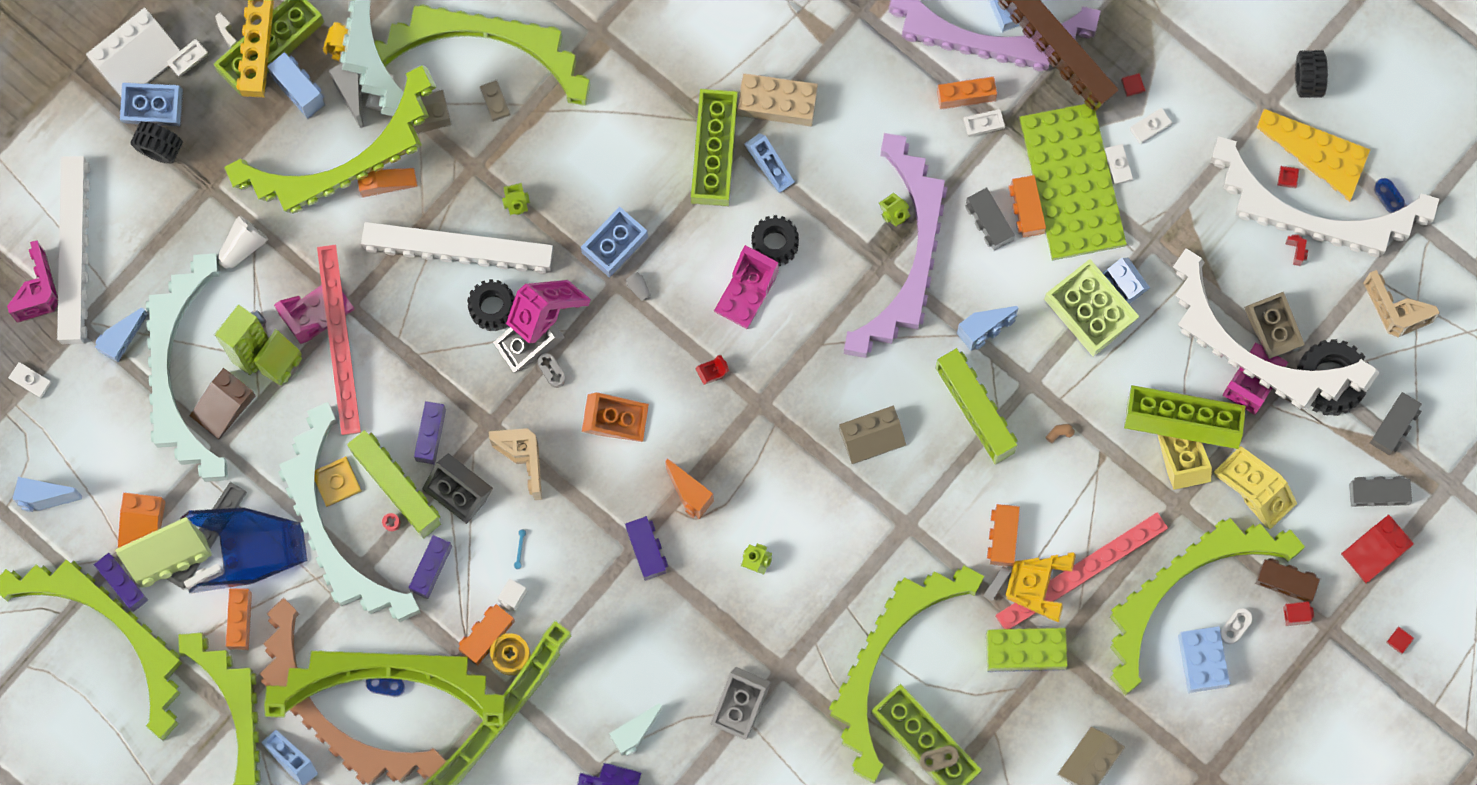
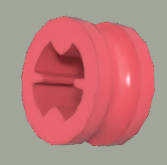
M388 513L383 517L382 524L386 530L393 532L399 529L401 521L396 514ZM389 518H392L393 520L394 518H396V521L394 522L395 525L393 527H391L390 525L387 526V524L389 523Z

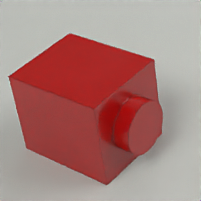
M1309 602L1285 604L1283 607L1286 626L1309 624L1312 618H1314V609L1310 607Z

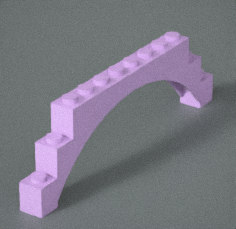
M920 0L890 1L889 13L896 17L906 16L902 37L907 41H920L927 46L938 45L942 46L945 50L955 49L967 55L972 53L984 59L990 57L1001 63L1012 62L1019 67L1029 66L1037 71H1048V57L1044 52L1041 53L1037 50L1035 42L1031 38L1029 39L1026 36L995 37L977 34L948 23L929 10ZM1082 7L1081 12L1062 23V25L1074 39L1076 34L1084 38L1094 37L1100 10Z
M884 133L880 156L886 157L893 165L911 196L917 219V252L905 284L890 305L866 325L853 332L847 331L844 354L866 358L867 352L871 353L873 342L869 340L892 344L893 338L897 339L899 327L895 326L918 330L919 324H923L925 313H921L922 306L927 304L928 295H925V288L930 287L931 277L928 276V271L933 270L935 259H932L931 255L932 252H936L938 241L934 240L935 234L940 232L941 223L938 222V216L943 215L944 205L941 204V200L946 198L947 187H944L945 180L923 177L927 176L928 165H925L926 159L907 155L909 143H906L907 137Z

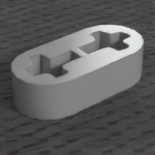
M542 354L538 358L539 369L552 387H562L565 383L563 371L552 355ZM544 359H546L547 361L551 360L549 362L551 366L550 370L546 365L542 366ZM552 372H554V373L556 374V376H560V375H561V377H560V382H558V383H557L556 381H553V382H552V380H553V375L551 374Z
M1004 566L1000 569L986 591L985 598L990 601L994 600L1010 575L1011 570Z

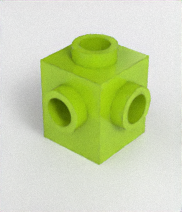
M522 183L503 187L505 197L502 198L504 209L508 208L510 215H520L528 211L527 204L530 203L528 192L524 193Z
M894 192L879 202L883 211L881 214L883 219L887 223H892L895 227L904 223L911 216L907 210L909 209L907 202Z
M756 543V546L749 544L748 548L743 552L741 566L764 575L772 562V553L766 551L767 547Z

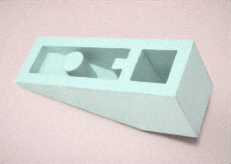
M660 703L609 733L622 756L624 754L629 756L637 751L636 747L640 745L662 710Z

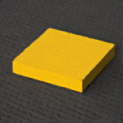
M346 456L315 470L314 480L326 507L362 492Z

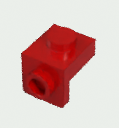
M1300 235L1288 236L1285 242L1286 245L1296 247L1293 265L1301 266L1303 260L1306 261L1308 256V250L1305 249L1307 239H1302L1303 237Z
M718 355L714 360L698 365L695 368L703 385L722 379L729 372L728 364L722 355Z

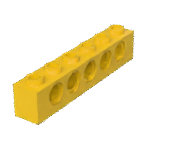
M248 0V7L244 8L246 25L242 27V35L245 38L244 43H241L240 52L243 54L242 61H239L241 77L237 79V90L240 91L242 96L265 98L274 0ZM257 2H263L262 6L255 7ZM257 19L262 20L258 25L253 24ZM255 37L260 38L259 41L256 43L251 42V40ZM252 55L258 56L254 61L249 60ZM250 73H256L254 78H247Z

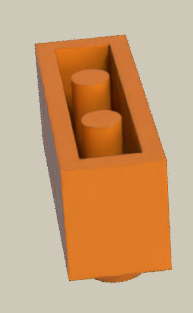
M994 76L939 84L937 88L940 109L996 101L997 91Z
M1035 175L1012 179L1011 185L1008 188L1010 197H1014L1015 201L1012 207L1014 215H1018L1019 221H1016L1018 233L1021 232L1022 238L1045 234L1046 226Z
M996 504V508L991 511V521H994V527L990 528L989 540H992V547H988L987 559H990V565L1013 567L1019 506Z
M229 588L226 647L229 650H249L252 592L249 589Z
M497 604L494 607L490 606L484 613V619L481 622L477 621L471 628L473 632L468 637L464 636L459 642V651L477 666L488 655L493 642L504 635L515 623L514 618Z

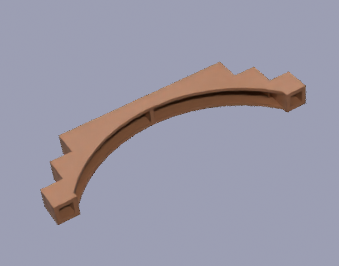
M283 597L267 613L270 617L268 622L275 629L280 628L263 643L267 648L265 652L272 659L276 657L260 673L263 677L261 682L266 687L275 685L287 686L289 668H298L294 649V630L296 617L299 613ZM310 697L290 709L295 716L299 714L304 719L302 723L309 730L313 728L317 732L315 737L322 744L326 741L331 746L328 750L336 758L340 755L344 759L342 764L349 771L354 769L358 774L356 778L363 785L365 783L372 785L386 770H388L386 775L393 782L398 780L402 783L417 767L419 768L417 772L424 779L430 778L447 762L434 748L427 752L406 753L381 750L363 744L331 724L316 708Z

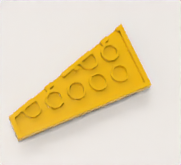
M1264 109L1256 128L1271 140L1285 148L1286 152L1295 156L1300 163L1320 179L1329 183L1335 191H1339L1350 202L1370 149Z

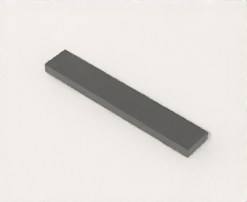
M229 482L199 528L205 535L210 549L247 494L245 490L232 482ZM195 563L184 571H177L167 580L184 590L186 587L184 581L194 575L201 563Z

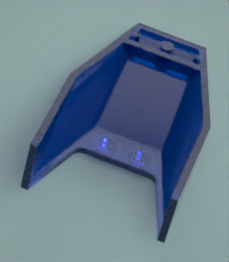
M245 507L189 510L180 517V520L187 517L196 527L219 534L224 568L223 575L207 582L197 583L189 589V594L254 584L307 561L304 531L300 522Z

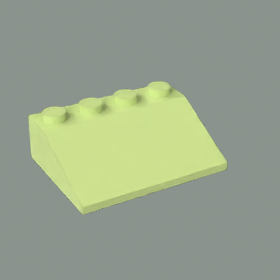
M1091 259L1048 291L1044 298L1047 304L1093 357L1140 317Z
M187 517L115 550L135 582L142 588L152 586L154 582L160 579H167L173 573L184 571L191 565L204 562L208 557L212 556L205 535Z

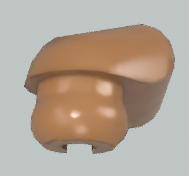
M1070 424L1056 425L1045 438L1053 444L1060 435L1072 437L1075 430Z

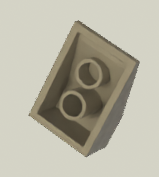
M1284 291L1244 307L1250 324L1268 359L1305 345Z

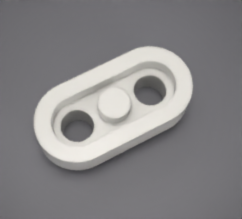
M1236 610L1221 629V638L1224 643H1236L1252 622V615L1248 610ZM1238 617H1244L1245 622H1239ZM1229 631L1232 632L1233 637H1227L1226 633Z

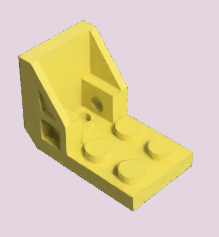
M1242 446L1214 471L1216 477L1242 495L1246 505L1268 529L1274 527L1297 505L1287 481L1278 472Z

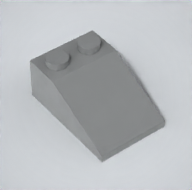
M343 63L330 69L329 72L357 124L362 128L363 97L361 92L362 85L359 84L361 75L342 70Z
M554 323L535 343H528L512 328H509L493 343L512 371L516 373L538 359L542 354L552 350L565 337Z
M735 667L729 674L710 725L746 740L762 707L771 682Z

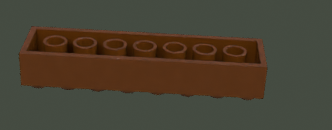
M998 0V5L1003 10L1009 12L1011 20L1023 28L1022 32L1024 35L1035 42L1037 50L1041 53L1044 52L1048 57V62L1053 67L1056 66L1058 68L1060 76L1072 84L1073 91L1085 99L1084 102L1089 109H1093L1096 112L1117 93L1119 89L1041 0Z

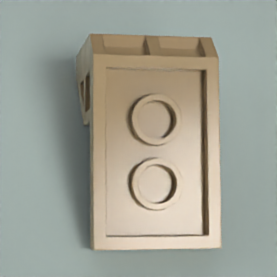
M1377 270L1370 272L1363 282L1387 333L1396 337L1403 336L1433 323L1440 314L1437 306L1409 298L1393 304V296L1390 291L1387 292L1384 286L1385 280L1381 274H1378Z
M528 428L489 431V439L494 449L516 464L526 463L528 476H531V479L527 480L529 494L533 495L534 500H542L539 446L536 435Z

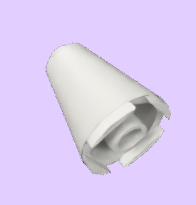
M238 216L217 256L220 259L218 263L225 269L228 267L233 268L264 245L268 238L248 220Z

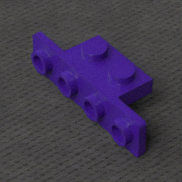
M603 763L599 777L580 773L578 785H639L642 772Z

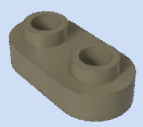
M945 746L923 753L919 764L924 771L933 772L955 765L959 754L954 747ZM945 754H951L952 759L946 760ZM927 759H931L933 761V764L931 766H928L926 764Z

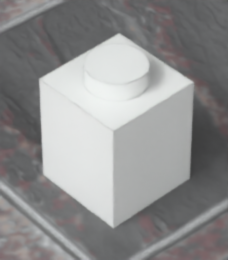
M509 578L497 598L501 602L500 606L508 611L510 609L516 611L527 593V589Z

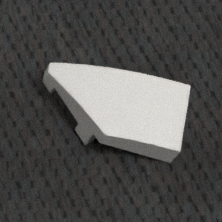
M219 12L216 15L218 27L226 43L232 48L237 41L228 33L232 29L231 24Z

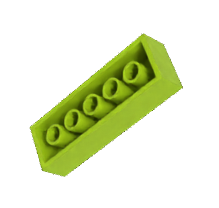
M284 0L273 10L268 65L284 52L288 56L324 23L322 14L308 0ZM245 36L214 63L216 71L240 95V91L237 90V79L241 77L239 61H242L243 54L240 52L241 43H244ZM255 37L251 40V42L256 43L259 41L260 38ZM252 55L249 60L254 61L258 56ZM250 73L247 78H254L256 73Z
M700 89L691 204L729 206L738 91Z
M238 304L214 335L231 362L251 376L252 373H256L259 370L253 360L269 337L258 318Z
M955 348L937 359L935 369L996 465L1015 454L1018 440L1014 433H1010L1006 428L1008 424L1003 416L1000 417L996 412L998 408L995 402L988 399L986 395L988 392L985 386L978 383L976 379L978 376L975 370L967 365L966 362L968 360L965 354Z
M1131 385L1127 400L1124 429L1239 449L1243 436L1246 406Z
M364 430L347 444L354 457L423 539L441 525L439 512L433 505H427L429 502L420 490L416 492L415 489L417 488L408 475L406 477L403 476L405 474L402 471L403 469L396 461L391 462L393 459L384 447L380 449V443L372 432L368 434Z
M901 684L872 709L871 714L918 764L922 754L931 750L952 746L958 751L959 757L955 765L927 772L938 785H968L981 773L982 769ZM949 753L945 754V759L951 760L952 755ZM927 759L926 764L928 766H931L933 764V761L931 759Z

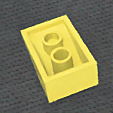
M1157 435L1173 490L1211 482L1212 467L1201 442Z

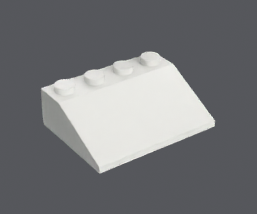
M143 8L86 55L94 67L121 97L122 83L148 84L169 67L167 61L180 52V50L152 15Z

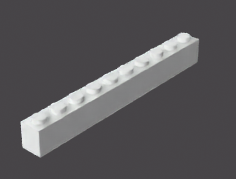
M84 156L61 157L57 340L60 344H84V338H87V327L84 326V319H87L88 316L87 308H85V301L88 300V292L85 290V283H88V272L85 271V264H88L89 261L88 253H86V246L89 245V237L86 235V228H89V217H86V210H89L87 192L90 190V183L87 180V173H90V163L86 161Z
M368 222L364 223L361 242L363 249L370 253L383 251L387 255L399 253L410 258L416 255L422 256L426 260L440 258L444 262L456 260L461 264L467 265L472 262L478 263L479 266L483 267L497 265L500 269H508V267L516 268L518 271H527L529 269L535 270L534 272L539 274L551 272L554 253L553 245Z

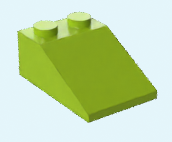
M275 329L253 361L262 375L281 386L283 382L286 383L289 380L293 367H297L300 364L302 353L282 333Z

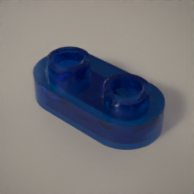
M1381 178L1376 182L1374 192L1388 212L1394 213L1404 207V198L1390 179ZM1380 187H1385L1386 192L1381 191ZM1391 202H1395L1397 207H1392Z
M366 679L367 689L374 694L399 697L405 691V684L401 679ZM374 680L379 681V684L377 686L372 685V682ZM394 683L398 684L396 690L391 689V685Z

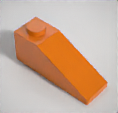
M414 168L381 169L376 172L373 170L367 173L368 176L366 178L357 180L362 198L418 187Z

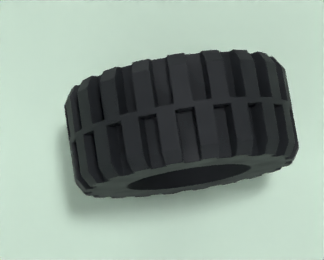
M1331 339L1330 342L1324 340L1320 341L1318 345L1314 344L1304 353L1296 370L1316 371L1317 367L1325 362H1334L1342 367L1358 363L1360 359L1364 361L1365 355L1363 353L1359 354L1356 346L1353 345L1352 348L1347 346L1348 342L1346 341L1337 343V339ZM1349 385L1337 401L1332 398L1329 401L1320 395V391L1311 404L1313 407L1312 411L1316 413L1322 411V414L1326 416L1330 413H1333L1334 416H1338L1342 412L1348 413L1352 408L1359 405L1367 392L1363 390L1358 392Z

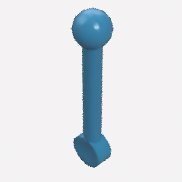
M523 529L518 532L520 539L517 560L514 563L515 569H520L522 566L520 559L523 538L526 535V531Z

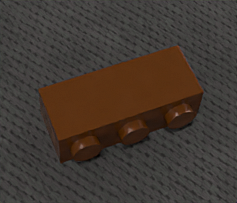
M1268 558V560L1264 559L1255 584L1311 604L1314 600L1320 578H1317V575L1312 572L1305 571L1303 573L1297 571L1298 568L1295 566H1283L1279 564L1278 560Z

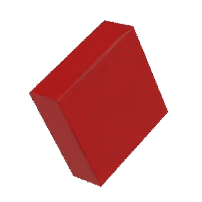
M1140 73L1121 79L1127 97L1145 92Z
M1280 166L1277 186L1296 188L1299 169Z
M1398 626L1386 643L1400 654H1403L1414 638Z

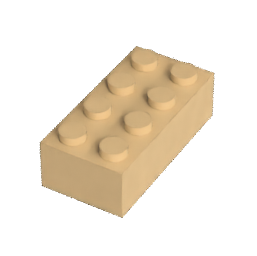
M743 73L737 108L738 116L812 126L818 84Z

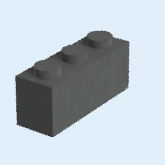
M987 187L967 197L966 210L969 215L973 214L976 219L974 221L979 231H983L985 235L984 240L988 247H992L995 251L1014 241L1015 234Z
M1402 392L1373 436L1370 444L1388 455L1392 451L1397 452L1402 444L1399 440L1402 435L1407 436L1412 427L1409 424L1412 419L1416 421L1422 411L1419 408L1422 404Z
M1384 476L1374 477V480H1366V477H1356L1349 484L1351 507L1409 505L1412 502L1411 479H1405V476H1395L1393 479H1385Z

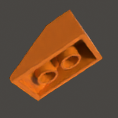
M598 392L588 394L582 432L643 442L649 404Z
M667 458L665 461L666 470L686 509L685 512L692 518L696 516L700 519L714 502L713 493Z
M123 492L118 548L161 529L165 501L162 497Z

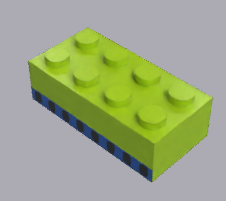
M1066 628L987 630V672L1066 670Z

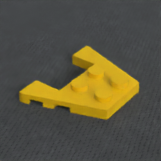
M1070 552L1064 556L1051 555L1050 558L1045 559L1032 558L1014 561L1006 598L1051 620L1060 622L1063 610L1062 603L1044 600L1052 569L1072 571L1076 558L1075 553Z

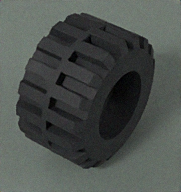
M1300 50L1298 52L1295 64V84L1300 98L1324 97L1326 93L1328 64L1323 50Z
M141 121L130 144L136 151L148 158L161 163L172 164L179 153L183 141L177 134L163 126Z
M773 215V218L767 216L764 221L761 219L758 222V226L755 225L751 235L752 249L777 261L780 267L781 263L788 264L789 259L793 260L794 255L797 254L799 234L796 226L792 225V221H786L785 217L781 216L780 219L777 218V215ZM771 233H779L786 238V244L780 249H771L764 244V239Z
M489 279L488 283H485V280L481 281L482 285L476 284L474 286L475 290L470 291V297L467 300L470 316L476 325L478 324L482 329L485 327L487 331H491L492 328L498 331L501 326L504 329L507 327L506 322L515 299L513 292L508 288L507 284H502L499 280L494 282L493 279ZM489 297H498L503 301L502 308L494 314H488L481 310L483 301Z

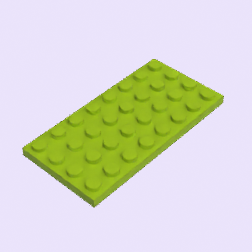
M1086 104L1020 116L1019 120L1032 175H1035L1046 226L1045 233L1052 261L1125 247L1127 243L1096 112L1093 109H1089Z

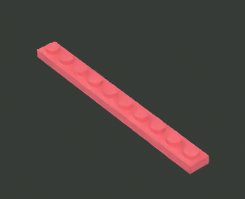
M336 245L317 247L341 435L361 433L337 248Z
M1158 512L1076 563L1072 571H1064L1051 579L1044 601L1054 602L1166 531L1168 527ZM1014 603L996 614L995 617L1003 629H1012L1036 614V612Z

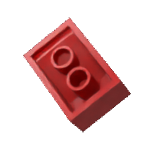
M1388 514L1344 550L1341 555L1361 579L1368 583L1409 550L1414 543Z

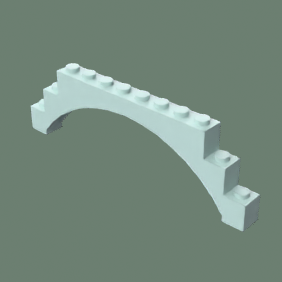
M350 0L348 11L351 14L350 18L347 17L345 25L348 33L344 35L342 44L345 46V52L342 51L340 62L343 63L342 70L361 74L359 84L362 85L361 92L381 96L379 106L382 107L381 114L393 116L404 92L393 81L376 50L370 25V0Z
M216 253L193 255V261L190 263L192 274L171 275V281L168 282L170 294L149 295V301H146L147 313L150 312V319L147 320V330L150 331V338L147 339L148 349H151L148 365L152 369V375H149V386H152V394H149L150 405H153V412H150V422L154 427V431H151V442H154L157 448L177 446L174 449V455L181 465L201 463V465H198L199 477L202 476L204 482L228 480L227 461L224 457L219 458L206 449L193 436L184 423L172 391L170 361L174 337L185 311L205 285L214 277H220L219 258Z
M328 402L307 411L309 417L306 420L310 429L313 427L314 429L293 438L295 444H292L296 455H300L279 464L281 470L278 472L282 481H286L289 486L286 488L289 498H294L296 505H293L297 516H302L304 522H301V526L304 532L309 533L311 537L308 540L312 551L316 550L318 553L316 561L320 568L324 567L326 574L323 577L326 584H331L333 588L331 595L334 602H339L342 607L363 598L360 600L364 611L368 610L370 614L392 606L389 608L393 619L397 618L399 622L420 614L421 612L412 593L403 594L374 583L351 567L333 546L320 516L314 477L326 438L333 425L338 422Z

